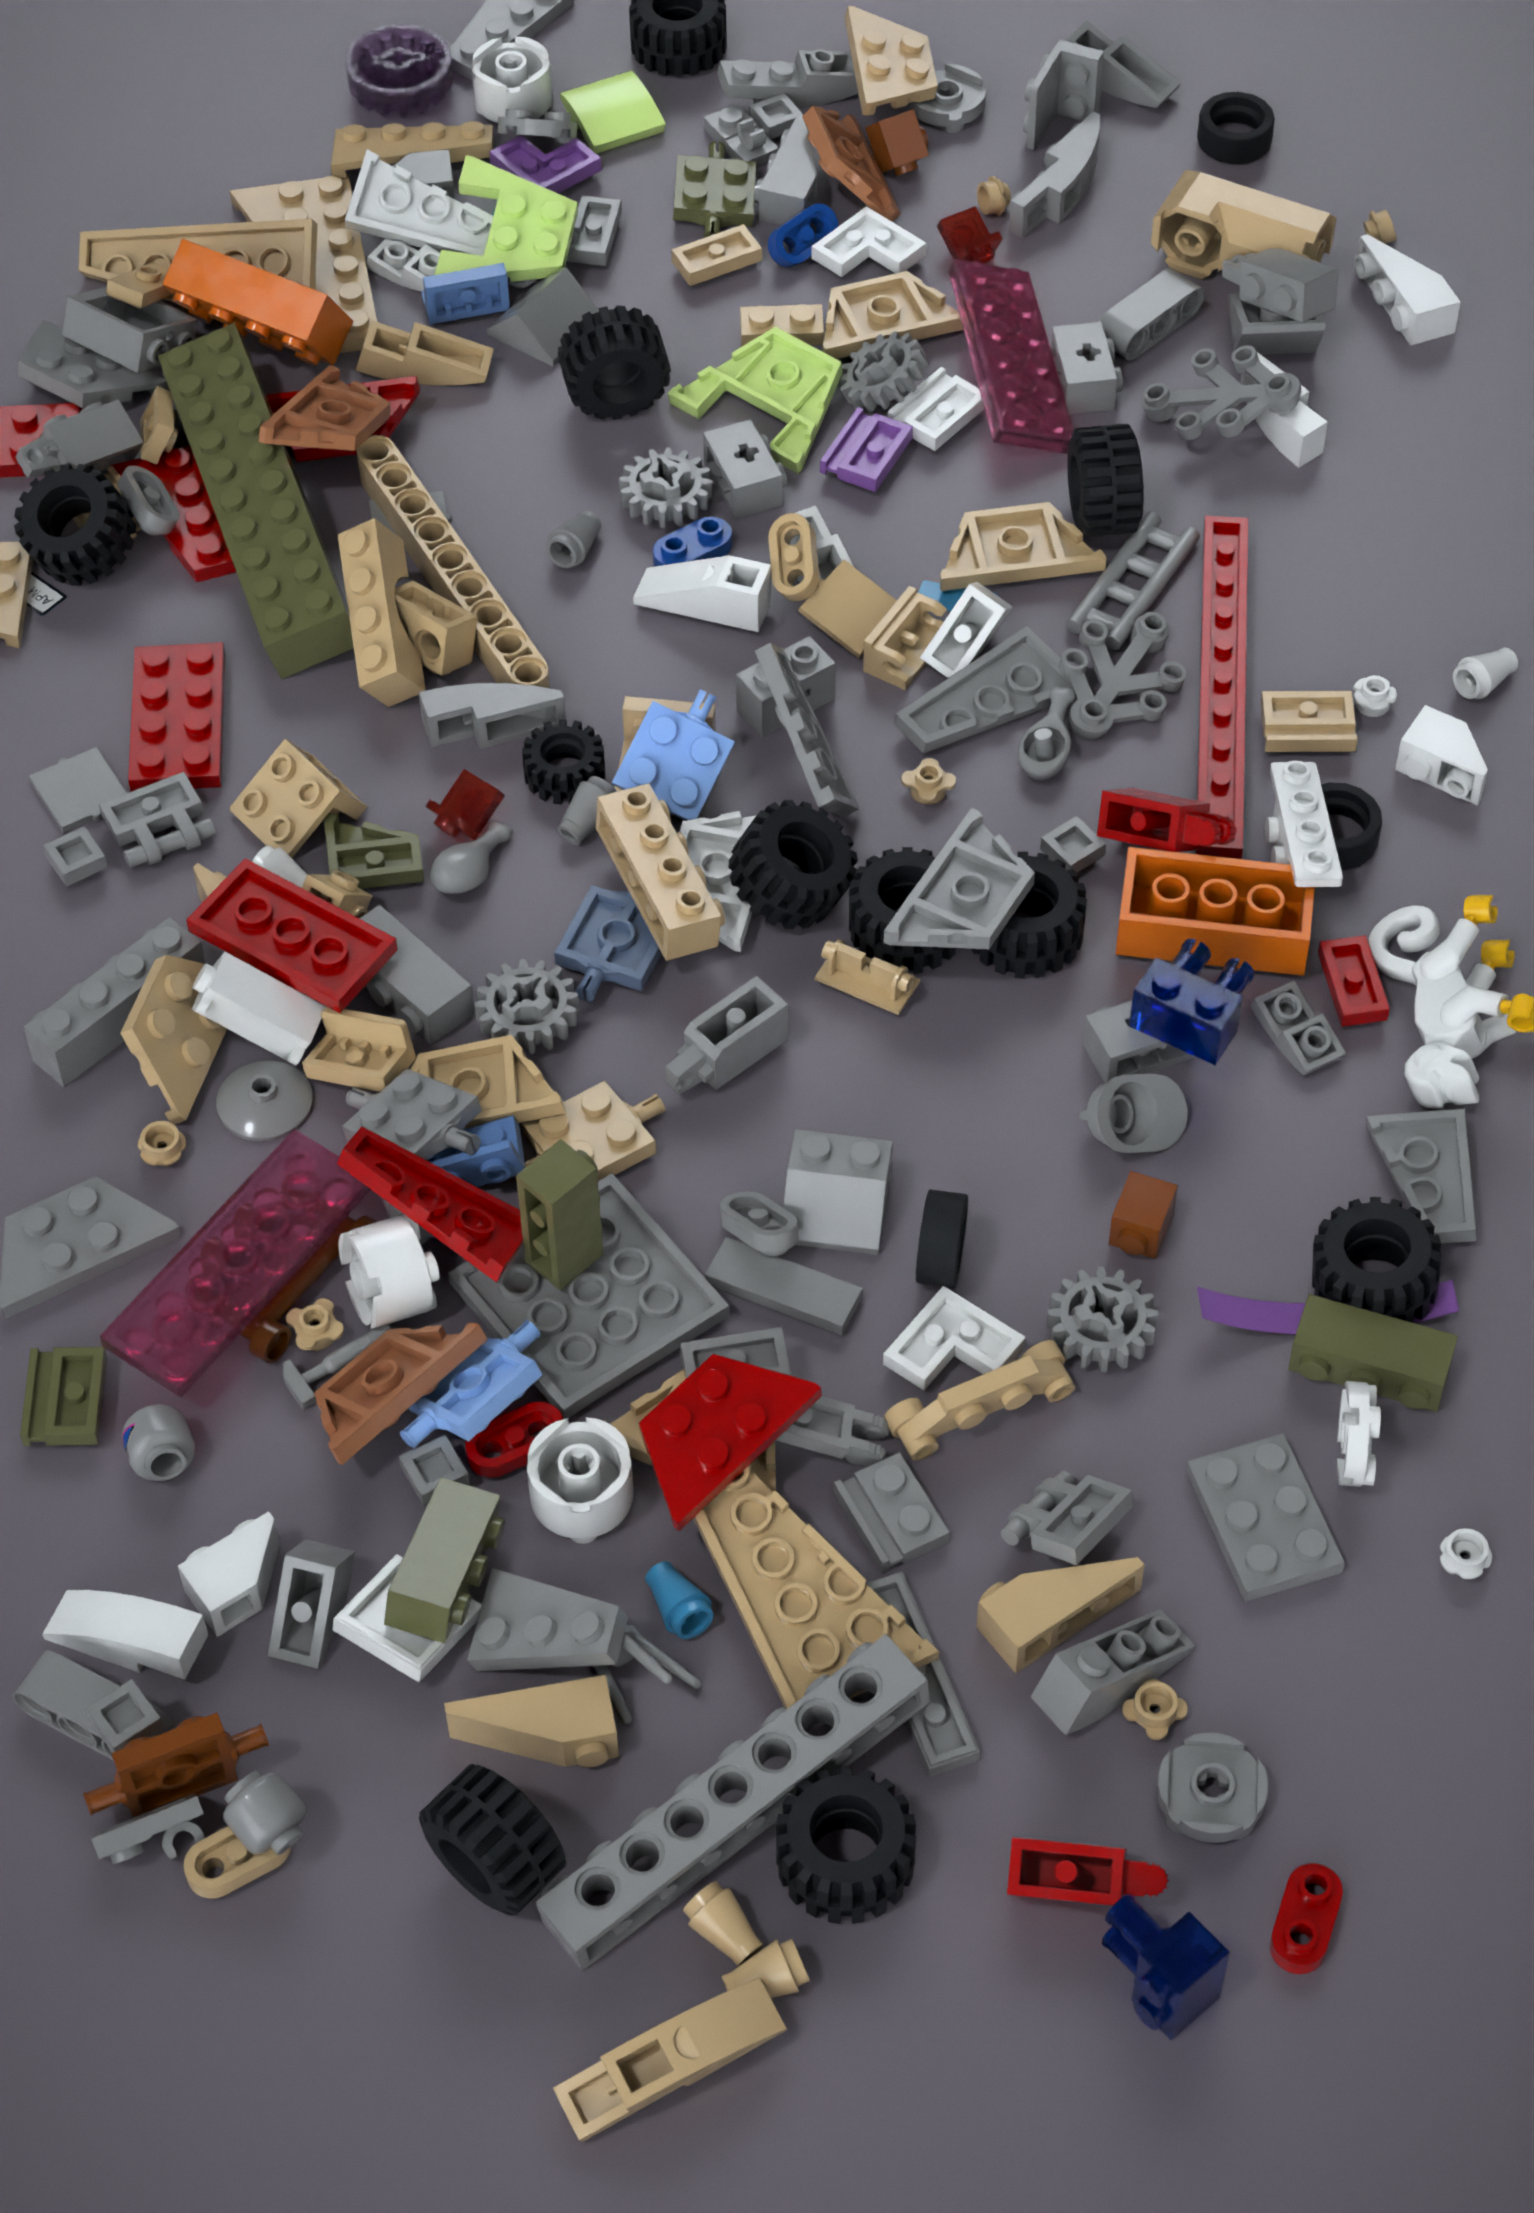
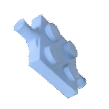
M699 689L688 713L675 712L652 701L612 781V785L625 790L649 783L658 800L663 799L666 802L670 815H674L684 821L697 819L735 744V741L713 731L704 722L717 698L709 693L702 709H699L707 694L706 691Z
M525 1320L508 1338L496 1339L487 1337L488 1340L446 1375L434 1391L422 1396L408 1408L409 1411L419 1416L404 1430L400 1431V1436L404 1442L414 1449L435 1429L447 1430L469 1442L476 1434L484 1431L496 1416L513 1401L522 1397L526 1390L542 1376L535 1360L521 1354L523 1350L541 1336L538 1328L532 1322Z

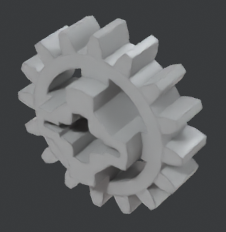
M894 331L888 339H884L882 334H880L876 338V343L870 345L865 341L858 352L850 353L849 356L852 362L842 365L844 374L839 381L841 385L840 390L847 402L853 404L855 409L865 406L868 412H873L877 405H881L884 410L888 409L890 401L894 399L898 402L904 401L903 396L908 391L914 392L917 389L914 381L925 378L922 369L928 366L925 358L926 354L918 340H913L909 333L900 337L898 332Z
M666 447L664 454L660 455L653 449H650L649 458L644 459L636 455L633 457L634 466L624 465L623 477H619L621 505L623 508H629L631 518L643 515L644 525H649L653 520H659L660 527L665 528L668 521L674 520L678 526H683V517L687 516L696 520L698 519V509L707 510L709 508L708 498H712L709 467L702 468V459L700 457L688 460V451L683 450L677 456L672 455L671 447Z
M520 959L518 969L512 970L509 965L504 963L501 965V976L498 977L491 973L486 975L487 987L481 986L477 988L478 1001L475 1002L476 1019L480 1022L482 1035L491 1034V1038L512 1035L519 1045L526 1046L529 1054H534L537 1044L542 1043L548 1050L553 1049V1037L556 1036L566 1040L569 1037L568 1026L577 1025V1011H579L578 993L574 992V981L572 978L563 979L562 968L559 966L548 972L545 970V961L540 960L535 968L528 967L525 959ZM554 998L558 1002L556 1009L552 1007V1000ZM498 1003L502 1005V1013L500 1015L496 1011Z
M1098 1267L1096 1277H1089L1082 1269L1078 1271L1076 1284L1065 1278L1061 1281L1060 1293H1052L1047 1328L1052 1329L1051 1340H1054L1057 1345L1064 1344L1063 1355L1066 1360L1077 1354L1081 1356L1080 1368L1086 1369L1091 1361H1097L1101 1372H1107L1109 1362L1116 1361L1118 1366L1125 1369L1128 1366L1129 1355L1139 1360L1144 1357L1145 1346L1153 1345L1158 1310L1153 1309L1154 1296L1152 1293L1141 1294L1142 1281L1140 1279L1127 1284L1124 1282L1123 1270L1119 1269L1112 1278L1106 1276L1104 1267ZM1074 1308L1073 1315L1069 1316L1071 1310ZM1136 1322L1132 1331L1125 1336L1124 1333L1131 1330V1323Z

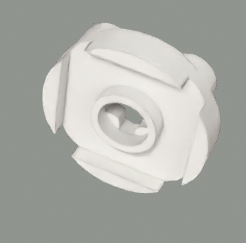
M1346 1381V1389H1343L1341 1394L1337 1442H1340L1341 1454H1345V1459L1337 1458L1338 1482L1341 1486H1373L1376 1473L1375 1454H1371L1372 1438H1379L1381 1409L1376 1406L1377 1388L1376 1385H1368L1367 1382Z

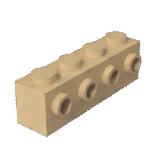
M649 783L598 796L596 830L665 960L668 961L718 947L720 926L725 924L722 905L717 898L712 899L702 868L699 865L694 866L684 835L681 832L676 833L671 824L670 812L666 802L663 799L658 800Z

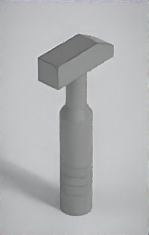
M387 1324L374 1328L325 1356L321 1364L303 1374H300L290 1359L284 1361V1384L301 1409L305 1410L317 1403L314 1392L309 1387V1384L327 1374L338 1373L388 1329H391L390 1326Z

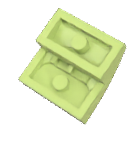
M633 71L560 93V99L566 112L571 113V121L577 122V129L581 130L588 147L596 154L663 133L666 123L644 84Z

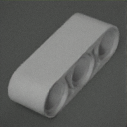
M1167 268L1110 308L1098 322H1102L1106 338L1113 339L1115 353L1128 361H1132L1190 320L1201 308L1205 298V290L1176 270Z
M44 1651L13 1692V1700L28 1715L113 1760L112 1751L89 1721L85 1708L118 1688L119 1685L56 1652ZM149 1701L160 1716L164 1727L150 1737L170 1731L173 1727L170 1717Z

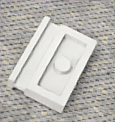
M940 367L918 385L914 392H910L905 396L904 401L898 402L888 411V418L913 426V439L936 451L988 406V393L957 375L953 378L948 376L946 369Z

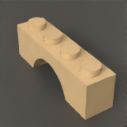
M373 518L337 535L359 688L387 707L419 695V692L426 691L420 652L408 637L401 623L395 602L396 582L409 577L403 539Z

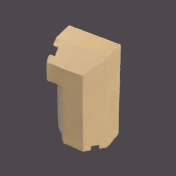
M1185 170L1153 218L1151 244L1157 252L1162 248L1167 254L1165 262L1170 268L1177 272L1203 279L1210 276L1211 272L1217 268L1218 271H1221L1223 261L1226 259L1230 260L1233 256L1239 254L1243 256L1248 253L1257 254L1271 248H1281L1321 262L1323 254L1330 253L1337 218L1332 216L1331 213L1212 175Z

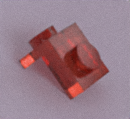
M976 206L943 218L937 225V229L958 269L969 264H973L974 267L986 264L995 257V251L1003 240L999 231L992 234L989 233Z
M463 769L441 804L429 799L425 807L436 816L433 824L446 834L456 839L461 832L470 839L476 840L505 795L489 783Z

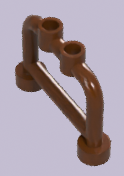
M287 1192L278 1195L266 1203L260 1211L250 1205H245L238 1211L233 1221V1230L238 1232V1234L228 1244L219 1239L211 1240L201 1254V1264L206 1266V1268L195 1281L194 1298L197 1306L209 1317L250 1341V1353L264 1362L272 1364L282 1357L291 1340L290 1329L278 1321L339 1256L338 1244L340 1234L378 1221L367 1215L354 1220L318 1198L303 1192ZM291 1211L302 1212L332 1229L334 1232L253 1319L215 1296L214 1289L223 1278L229 1279L238 1272L243 1262V1256L255 1244L261 1245L270 1238L276 1221L285 1213Z

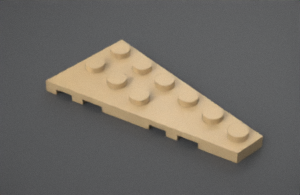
M347 174L346 178L326 176L318 179L288 181L281 184L229 190L231 203L237 211L240 210L246 217V222L312 218L318 224L315 290L327 294L353 320L340 353L361 351L370 321L377 322L360 232L345 228V217L352 198L349 175Z
M310 218L80 232L78 271L85 277L107 283L109 279L134 270L137 266L146 265L151 262L169 269L183 238L315 290L318 224ZM174 295L164 298V300L174 302Z

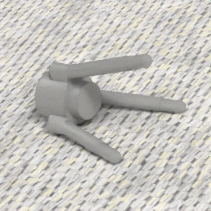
M632 1624L626 1625L615 1667L627 1664L634 1657L665 1684L672 1681V1676L663 1667L692 1688L698 1689L701 1687L700 1679L644 1638ZM608 1665L592 1666L599 1676L606 1675L610 1699L614 1708H616L622 1722L629 1724L632 1721V1716Z

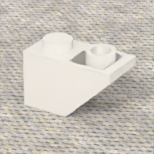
M1427 705L1423 707L1402 737L1395 770L1408 775L1412 779L1422 781L1477 806L1482 799L1488 772L1467 723Z
M269 1511L257 1519L242 1522L230 1535L210 1547L204 1546L195 1550L187 1557L186 1561L178 1565L184 1592L199 1613L203 1614L204 1620L216 1637L263 1610L280 1548L275 1519Z

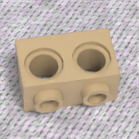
M415 581L395 587V602L401 623L411 642L420 652L422 665L427 667L430 672L443 676L471 664L478 616Z

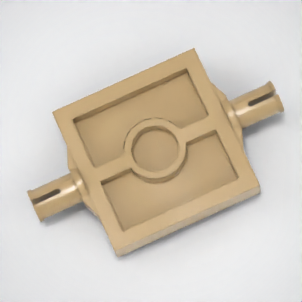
M603 1081L564 1101L565 1114L522 1123L523 1135L537 1154L536 1157L525 1162V1168L562 1139L575 1151L582 1150L593 1159L598 1168L597 1177L598 1181L611 1173L616 1175L657 1153L655 1140L643 1127L642 1123L664 1113L665 1107L657 1094L631 1106L622 1101L606 1081Z

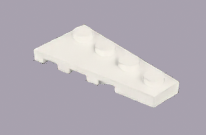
M367 149L345 217V228L393 241H400L420 248L427 244L438 252L447 250L482 256L484 255L493 216L468 202L463 204L449 197L447 191L434 184L430 187L413 178L411 172L398 165L393 167L381 161L379 155Z

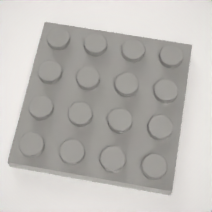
M612 1173L598 1181L600 1216L603 1228V1255L561 1291L525 1262L524 1245L497 1283L468 1261L448 1272L450 1285L496 1339L508 1338L525 1320L532 1322L538 1328L541 1336L533 1341L521 1354L535 1360L542 1376L533 1384L548 1402L561 1412L563 1419L571 1417L679 1349L682 1342L693 1340L730 1316L729 1304Z

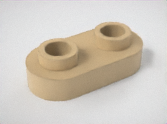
M796 513L784 514L774 521L769 530L772 582L777 591L786 599L802 601L810 597L819 584L816 534L812 525L803 516ZM800 535V540L796 544L790 545L791 540L795 536ZM799 576H804L803 580L794 586L795 579Z
M227 1826L200 1840L189 1849L184 1859L185 1876L190 1888L197 1895L211 1899L220 1898L279 1867L288 1858L291 1847L280 1855H277L272 1849L262 1854H252ZM220 1867L224 1869L222 1874L216 1878L205 1876L206 1872L211 1868Z

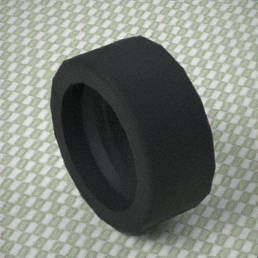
M1224 92L1211 97L1203 104L1199 114L1197 132L1199 147L1208 156L1217 161L1230 164L1249 163L1260 159L1269 151L1272 143L1275 121L1272 108L1265 100L1244 92ZM1236 122L1246 124L1255 130L1246 133H1233L1224 131L1217 126L1223 123Z
M1329 782L1321 784L1328 814H1338L1351 818L1363 829V832L1355 837L1347 839L1334 838L1341 870L1359 867L1372 858L1378 846L1382 826L1381 809L1375 799L1361 788L1347 783Z
M928 1190L916 1262L917 1283L948 1288L956 1287L968 1213L967 1194Z

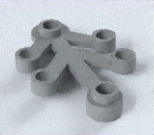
M1244 345L1232 353V362L1239 374H1248L1258 384L1242 385L1219 365L1215 352L1212 349L1205 348L1197 351L1192 356L1191 363L1197 376L1206 377L1216 387L1173 391L1164 383H1154L1144 390L1141 403L1147 418L1153 422H1162L1170 419L1177 412L1178 407L1209 405L1199 413L1187 411L1177 417L1175 425L1180 437L1184 440L1196 439L1203 433L1206 427L1215 421L1222 436L1234 437L1243 431L1244 426L1268 409L1274 413H1285L1292 410L1300 400L1301 384L1299 379L1293 374L1272 373L1260 362L1256 349L1253 346ZM1241 402H1250L1240 411L1234 408Z
M1147 612L1136 619L1130 635L1132 642L1115 666H1113L1105 645L1108 635L1107 626L1099 620H1088L1083 624L1079 635V642L1087 649L1101 685L1095 696L1084 674L1088 664L1087 655L1082 650L1070 648L1063 652L1059 663V670L1063 676L1067 677L1070 688L1075 693V702L1069 711V721L1073 731L1079 737L1088 740L1098 739L1111 729L1112 723L1138 719H1145L1147 721L1159 720L1163 715L1167 701L1164 695L1156 690L1176 692L1181 689L1186 677V670L1181 664L1174 661L1163 663L1159 672L1132 675L1146 653L1158 652L1165 644L1169 627L1165 618L1159 613ZM1088 633H1094V634L1098 635L1099 637H1093V636L1089 635ZM1073 661L1077 663L1079 666H1073L1068 662ZM1166 674L1173 675L1177 679H1171L1167 677ZM1144 692L1139 702L1112 704L1117 696ZM1147 703L1154 704L1157 708H1151Z

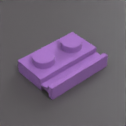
M857 407L821 458L820 473L825 475L828 471L836 473L839 480L876 492L913 439V426L874 413L873 416L863 414V409Z

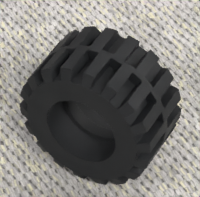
M631 0V5H629L631 51L635 55V60L639 64H644L645 69L649 71L656 70L658 74L664 76L668 74L674 75V77H683L685 74L692 76L699 74L701 70L707 71L713 68V63H719L722 59V54L726 53L725 0Z
M616 305L615 309L608 310L607 306L598 308L599 312L591 314L589 311L582 315L583 320L580 322L574 321L569 326L570 333H563L560 339L562 346L558 347L559 362L572 403L575 407L580 406L581 412L586 415L594 413L595 418L603 420L607 416H612V420L622 419V416L630 414V417L639 414L638 410L642 408L649 409L654 405V399H660L665 393L664 387L669 386L671 379L669 375L671 372L670 363L658 325H655L653 318L648 314L643 316L642 311L634 307L627 311L625 306Z
M1128 423L1075 428L1068 445L1067 469L1070 504L1076 527L1083 533V537L1136 533L1143 515L1144 484L1140 449L1132 428Z
M71 464L61 465V470L58 472L53 468L45 471L46 477L40 481L35 478L30 483L32 489L29 493L23 491L19 499L23 506L15 510L14 517L19 523L15 524L14 527L16 534L20 538V544L48 575H51L56 581L61 583L68 580L71 585H81L82 580L85 579L91 584L98 582V575L104 573L108 577L114 572L112 567L116 563L122 565L127 559L123 553L126 549L132 550L135 542L130 535L136 533V523L131 519L134 515L127 502L102 472L97 469L92 471L88 465L79 464L74 469ZM90 512L87 522L79 531L72 535L61 537L63 529L70 520L80 514Z
M784 800L781 805L774 802L756 815L731 851L733 855L730 857L728 868L733 871L730 875V881L732 886L739 887L740 890L736 895L741 902L747 901L751 905L749 910L757 916L759 913L766 917L765 922L774 926L777 922H781L785 929H794L797 924L802 929L809 928L814 922L819 923L825 919L849 889L851 880H854L857 870L854 867L858 862L857 852L850 850L854 844L850 835L842 833L841 830L844 827L838 820L835 822L827 817L828 812L821 808L819 811L812 809L810 803L803 801L799 806H796L793 800ZM784 858L794 862L803 872L793 868Z
M902 847V852H894L893 849L883 851V857L879 858L873 855L866 860V867L859 866L856 870L855 878L851 880L849 888V932H851L853 946L859 947V951L866 953V957H876L898 967L903 965L908 969H912L914 974L922 973L923 967L926 966L935 969L941 966L942 958L950 960L956 954V948L896 946L883 942L884 929L897 913L894 909L902 906L934 861L935 857L932 856V851L922 849L921 852H914L913 847Z
M1018 852L1017 857L1022 858L1035 872L1033 887L1015 913L1031 912L1040 915V917L1023 918L1013 915L990 949L971 950L974 954H980V961L984 965L994 964L996 966L995 972L1005 975L1009 971L1015 973L1014 978L1025 979V974H1033L1035 978L1045 977V971L1047 970L1053 973L1062 970L1063 962L1071 963L1076 957V950L1081 949L1087 899L1085 898L1086 889L1084 883H1078L1079 875L1073 869L1065 870L1066 863L1059 859L1050 861L1047 854L1038 853L1036 857L1028 856V852Z
M1370 1197L1369 1203H1361L1360 1199L1349 1201V1206L1346 1210L1340 1206L1331 1211V1220L1323 1219L1319 1225L1318 1235L1314 1237L1312 1266L1314 1295L1414 1323V1316L1422 1320L1429 1313V1303L1434 1304L1438 1294L1442 1253L1439 1235H1434L1435 1226L1429 1219L1421 1220V1211L1413 1206L1406 1210L1402 1208V1201L1392 1199L1390 1203H1382L1381 1197ZM1368 1259H1380L1388 1261L1398 1268L1388 1272L1375 1273L1363 1270L1355 1264Z
M478 1764L468 1765L419 1813V1821L425 1838L444 1867L474 1897L490 1908L506 1915H517L566 1867V1856L558 1836L540 1810L506 1778Z
M839 1767V1775L830 1776L828 1769L816 1772V1782L813 1784L806 1778L796 1785V1796L788 1794L782 1803L783 1814H778L776 1823V1863L782 1886L789 1885V1897L796 1905L804 1900L806 1901V1913L817 1918L821 1911L828 1913V1922L840 1924L841 1916H851L852 1924L864 1922V1913L871 1911L875 1918L886 1913L887 1900L896 1905L903 1897V1886L909 1887L913 1877V1865H915L916 1823L914 1814H909V1802L904 1794L895 1797V1785L886 1778L880 1784L875 1782V1772L863 1769L861 1776L851 1775L852 1767ZM853 1829L870 1837L877 1847L863 1859L852 1862H840L823 1855L816 1848L815 1843L823 1835L831 1831Z

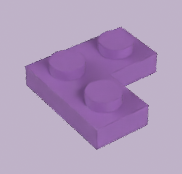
M519 135L489 151L491 165L558 194L602 170L601 157L578 138L544 154L524 136Z

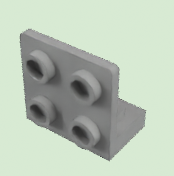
M1059 39L1052 52L1044 55L1036 78L1031 77L1025 90V101H1029V110L1023 123V132L1027 133V149L1035 151L1057 114L1081 121L1093 111L1099 114L1104 51Z

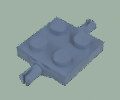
M591 885L554 952L555 965L585 974L575 992L578 993V997L583 1001L586 997L587 1002H592L595 999V995L604 981L643 991L662 955L630 892L610 891Z

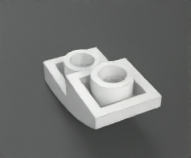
M385 239L367 257L366 267L389 281L422 292L424 290L423 277L435 275L440 252L427 244L418 251L400 241Z

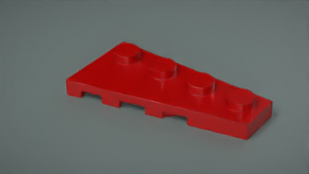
M191 446L173 449L169 453L163 452L157 465L142 458L111 465L120 476H122L126 467L139 466L152 472L162 481L180 514L171 533L162 535L168 541L170 550L196 583L237 573Z
M363 1126L360 1127L343 1148L337 1165L496 1283L522 1248L523 1236L519 1209Z

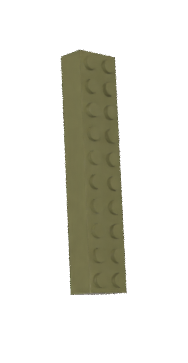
M235 323L214 330L207 335L158 355L263 646L281 679H284L354 649L348 605L286 445L259 442L260 426L273 415V411L252 357Z

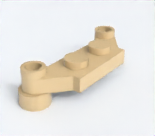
M1046 1340L1029 1348L1020 1359L938 1393L937 1399L925 1408L919 1398H909L891 1407L884 1417L888 1422L887 1426L893 1437L900 1438L911 1459L918 1461L932 1455L939 1447L936 1439L948 1431L958 1427L961 1430L970 1429L981 1423L988 1414L1002 1408L1014 1410L1023 1406L1033 1395L1045 1394L1049 1402L1060 1401L1075 1390V1385L1063 1366L1066 1359L1054 1340Z

